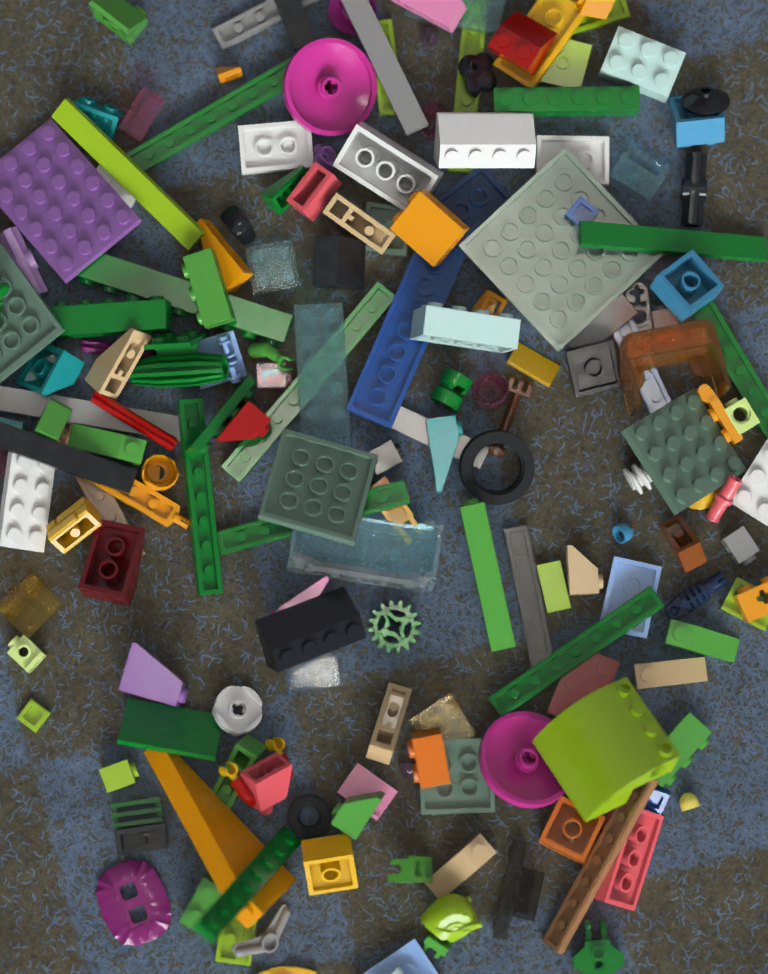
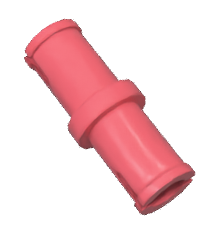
M732 474L728 475L720 492L717 491L715 493V500L705 514L708 520L719 523L726 508L732 505V498L743 483L740 478Z

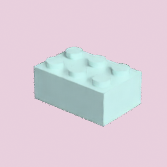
M618 26L600 70L599 77L621 86H639L641 94L666 103L686 53Z

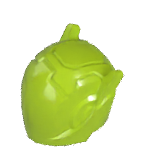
M455 893L439 897L420 917L421 922L430 932L442 941L448 940L452 943L466 936L472 930L482 927V923L476 919V913L471 904V897H464Z

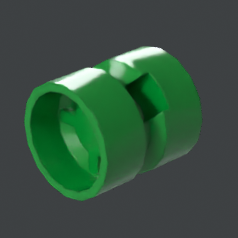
M446 367L439 378L441 384L435 386L429 398L439 405L441 402L446 404L448 410L457 413L463 402L461 396L468 393L473 381L463 374Z

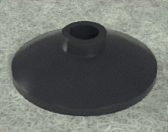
M705 86L685 93L681 99V105L684 110L691 114L710 116L725 111L730 105V97L722 90Z

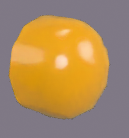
M163 454L150 456L144 461L141 468L143 482L154 491H165L171 488L176 483L180 473L175 461ZM161 467L164 470V476L159 480Z

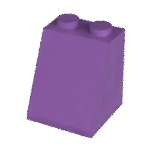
M132 642L118 690L179 707L180 703L185 704L189 689L185 688L186 683L143 646Z

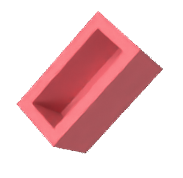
M314 162L286 201L294 209L314 222L342 183L333 173L317 162Z

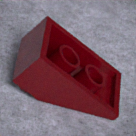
M101 519L102 525L94 532L78 588L85 597L131 606L138 581L146 529Z

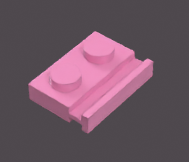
M357 763L337 793L347 799V797L377 791L384 792V797L371 815L372 818L378 821L398 791Z

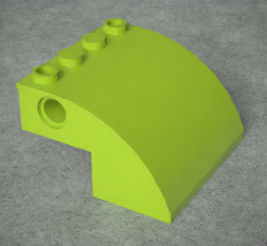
M627 677L608 684L571 705L543 728L532 741L585 822L626 804L633 789L671 772L681 757Z

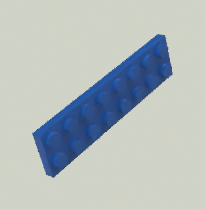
M454 247L443 262L435 267L414 251L346 407V411L388 429L392 428L428 342L410 339L413 310L420 308L422 305H428V302L442 303L444 307L466 256L459 248Z

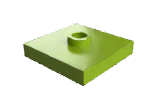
M569 39L540 83L556 87H581L592 45Z

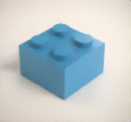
M692 249L659 273L650 285V288L677 320L683 323L714 300L725 285Z

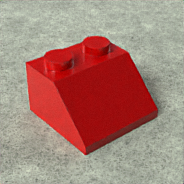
M516 10L500 24L487 46L493 54L533 76L558 34Z

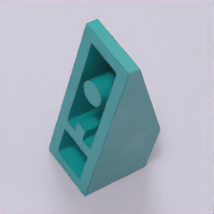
M455 415L426 419L436 494L442 493L459 436L463 435L461 421H456Z

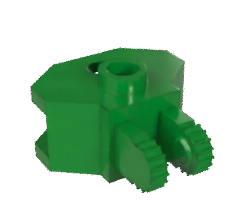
M599 919L600 938L592 939V924L590 920H584L585 939H583V945L572 955V966L583 974H614L624 965L623 953L610 945V939L607 938L606 919ZM597 961L602 962L600 968H595V963Z

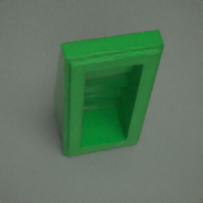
M299 166L260 194L272 212L281 215L291 206L286 201L293 191L290 186L293 185L295 189L298 185L297 179L299 177L302 179L307 173L304 166Z

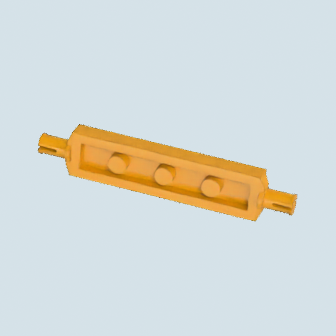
M136 479L129 495L88 481L165 527H169L173 522L185 528V530L189 526V520L179 514L180 505Z

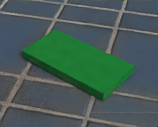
M127 698L117 744L215 761L222 729L218 726L210 712Z

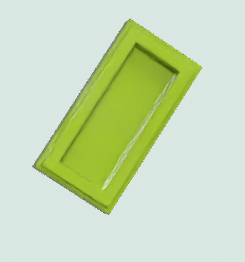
M561 561L536 565L546 612L552 613L570 609L571 604Z

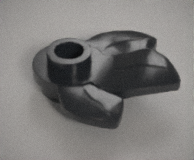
M486 53L465 55L458 64L460 74L465 77L466 90L474 98H477L480 89L490 91L496 88V76L491 70L494 60Z

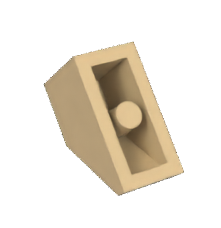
M567 545L568 595L599 594V589H603V575L598 574V568L573 545Z

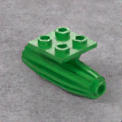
M197 329L185 330L183 334H175V331L160 333V336L152 337V341L144 345V350L155 349L157 355L139 359L128 380H131L133 385L158 388L201 386L228 379L230 365L226 355L196 352L199 342L207 338L206 332L198 333Z

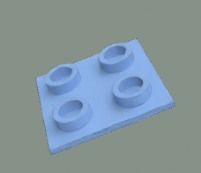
M233 330L205 338L199 342L196 352L226 355L230 365L228 379L201 385L200 389L228 381L238 383L241 381V377L247 376Z

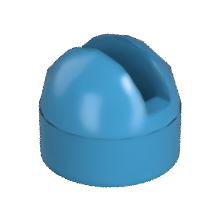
M625 522L619 523L612 528L613 537L618 543L624 544L633 537L634 530L629 527L630 524ZM619 531L623 533L622 537L619 536Z

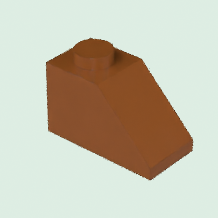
M680 514L658 525L673 555L685 573L707 562L700 541Z

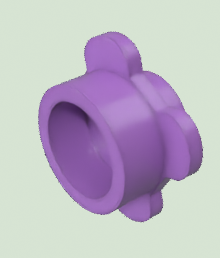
M320 144L313 147L315 152L313 163L317 162L328 171L333 169L332 165L336 160L334 149L330 146L322 147Z

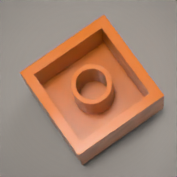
M440 728L411 732V739L406 741L410 758H415L416 763L411 764L414 782H419L421 789L451 783Z
M561 796L544 828L539 844L584 865L606 817L600 815L585 822L571 800Z

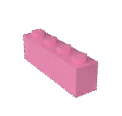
M390 0L450 33L454 32L467 9L463 0Z

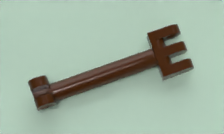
M512 374L506 391L511 392L512 395L499 430L509 432L521 396L529 399L534 382L530 381L527 385V390L522 389L525 379L520 378L518 386H514L516 376ZM491 444L488 453L502 458L505 451L504 444Z

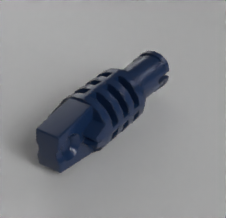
M718 571L704 582L697 581L679 593L663 609L670 619L675 620L710 600L711 594L727 585L728 581L726 578H722L724 575L721 571Z

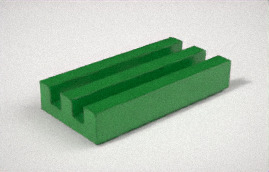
M160 797L111 804L114 828L164 821ZM156 802V807L117 813V808ZM155 812L158 814V817L120 823L118 820L120 817Z

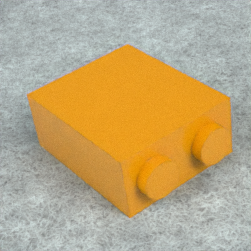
M427 190L419 191V193L415 191L407 200V203H409L404 211L400 210L393 217L392 221L394 224L390 229L430 265L435 267L443 262L469 230V227Z

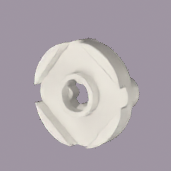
M229 686L223 689L216 697L212 708V715L222 730L233 736H240L241 734L251 732L261 721L262 701L258 694L249 687ZM232 705L236 707L241 705L243 707L241 711L243 715H235Z

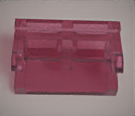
M142 86L117 130L136 141H142L166 99Z

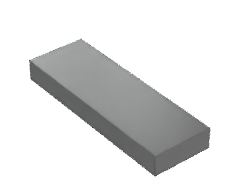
M621 294L568 344L573 348L605 340L638 314V312L624 294Z

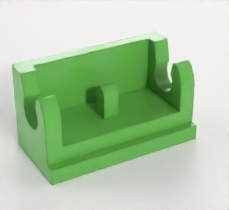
M408 856L406 859H394L390 862L391 865L399 864L401 872L388 875V882L433 883L432 857Z

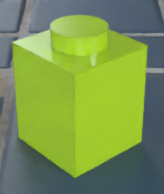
M129 759L99 769L107 793L137 783L136 777L140 776L135 762L130 763Z

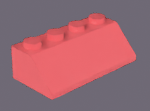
M614 809L608 812L604 827L607 824ZM643 809L594 899L635 911L664 816Z

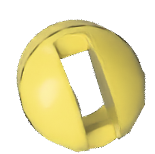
M684 793L679 799L681 812L700 806L698 798L693 793Z

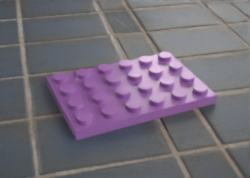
M51 118L0 159L1 210L66 284L142 223L135 212Z

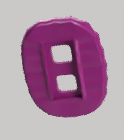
M128 860L107 869L98 879L96 889L98 905L102 917L115 939L124 945L139 946L162 936L170 925L172 913L165 888L150 865L144 861ZM131 882L134 883L138 895L129 900H124L120 887ZM138 906H143L147 913V919L134 923L129 911Z

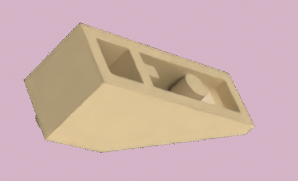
M339 192L335 193L322 212L381 255L396 236L395 233Z
M130 328L95 360L85 381L98 393L117 400L144 352V345L151 340L152 336L135 328Z
M705 657L632 665L635 690L708 681Z
M391 682L388 683L366 758L387 765L390 764L412 689Z
M478 833L433 874V883L425 884L437 898L449 894L497 852Z

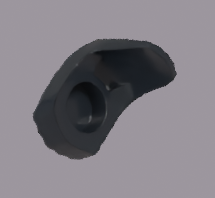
M236 205L229 206L220 215L221 221L240 242L249 244L255 239L256 234L250 222Z

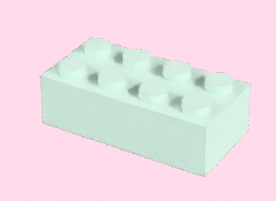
M428 302V305H422L420 308L413 310L410 339L506 353L518 349L521 320L513 319V315L508 313H499V316L490 315L488 310L476 309L475 312H468L466 307L452 306L451 309L443 308L442 303Z

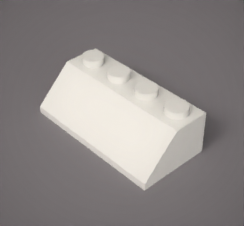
M437 112L434 160L438 168L535 167L536 137L532 112Z
M363 121L356 124L332 165L403 211L409 205L407 200L415 191L419 193V191L427 190L432 194L444 174Z

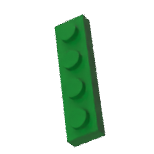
M250 375L244 379L185 453L193 459L198 453L203 455L211 446L208 442L213 435L216 438L226 427L222 424L226 418L232 419L240 410L237 406L241 400L246 402L253 394L252 386L256 383L255 379Z

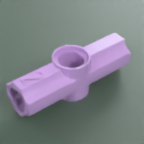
M17 227L4 230L0 234V240L41 297L49 293L39 273V266L31 250L27 248L20 230Z

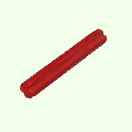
M97 391L91 396L90 401L168 450L172 451L178 442L177 438L108 396Z

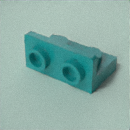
M89 96L78 97L74 100L73 103L114 141L119 121L123 118L124 113L118 111L119 108L114 105L95 103L96 100Z

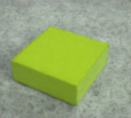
M31 698L16 718L37 733L51 713Z

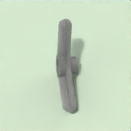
M282 904L264 933L234 944L232 946L234 955L242 957L274 952L278 948L279 938L291 914L288 906Z

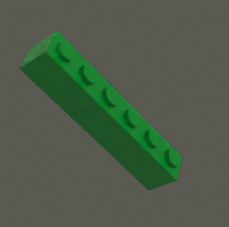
M639 86L493 88L492 94L493 112H532L533 117L637 116L640 111Z
M150 296L149 300L140 301L138 297L125 298V302H116V299H103L102 303L93 304V301L88 300L78 301V305H69L68 302H56L54 307H49L66 330L56 339L124 335L130 328H135L147 334L172 332V303L164 299V296Z

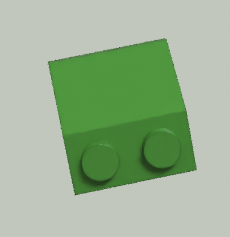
M91 0L88 4L92 15L129 45L134 42L148 25L147 13L138 5H135V7L127 2L128 0Z

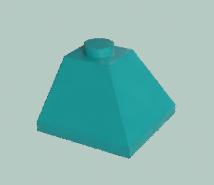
M48 344L25 363L15 383L46 396L73 385L81 373L84 362L65 350Z

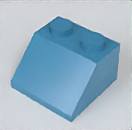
M683 96L668 97L673 138L676 147L689 148L694 145H714L725 142V116L723 112L710 116L694 115L683 109L681 105Z

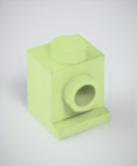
M18 635L15 636L7 645L10 648L7 654L24 668L27 673H31L47 656L26 635H23L21 638ZM23 647L28 649V655L25 657L20 655V650Z

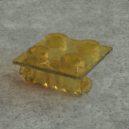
M31 573L0 602V612L29 639L64 604Z
M451 693L409 719L416 731L439 727L443 739L472 738L477 735Z

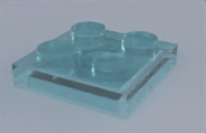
M292 239L244 248L248 268L253 273L250 277L253 296L301 287Z

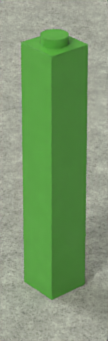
M478 497L463 500L464 504L459 505V511L490 650L494 652L516 647L485 503L483 500L478 501Z

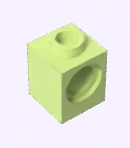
M735 397L724 404L726 407L724 410L739 435L760 423L745 397L741 400ZM738 409L744 413V421H737L734 418V410Z

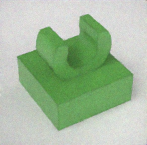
M429 931L423 942L425 944L423 951L426 952L430 947L436 951L435 959L441 955L444 957L449 951L452 942L448 940L442 941Z

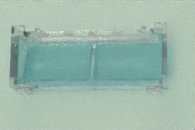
M362 517L354 546L293 529L286 572L319 577L326 576L332 579L432 593L437 579L444 525H439L435 520H424V523L411 525Z

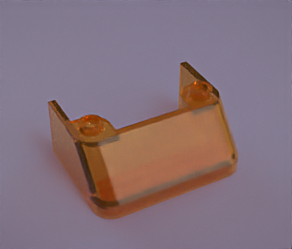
M697 320L633 332L624 336L620 343V382L629 416H634L642 404L639 389L645 382L643 370L688 362L691 372L696 377H712L716 395L719 399L725 396L732 386L717 331L712 322Z

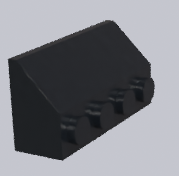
M344 587L254 620L266 665L276 672H281L366 638L361 615Z

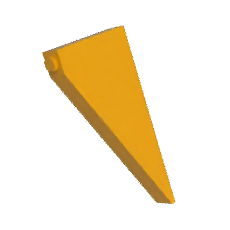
M146 749L144 754L220 894H222L265 846L179 755ZM282 865L236 918L248 929L297 879Z

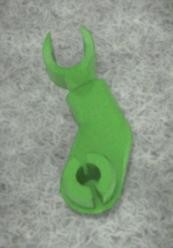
M268 342L252 343L248 347V354L251 358L268 357L273 362L277 361L278 368L282 371L293 369L285 367L284 360L295 361V358L293 356H283L278 349Z

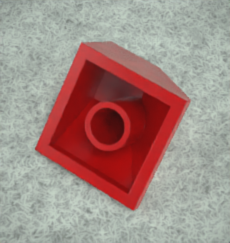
M246 401L214 440L225 442L256 439L258 436L262 438L271 428L268 425L271 419L250 401Z

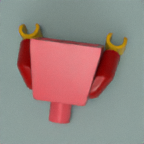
M273 737V739H268L265 742V745L268 747L267 750L275 751L274 754L240 771L239 777L237 776L238 766L233 762H226L229 766V771L222 766L218 768L222 776L230 777L232 780L230 784L247 806H253L262 815L271 814L273 812V805L287 797L289 783L293 776L292 764L289 762L287 754L282 751L285 747V741L280 737Z

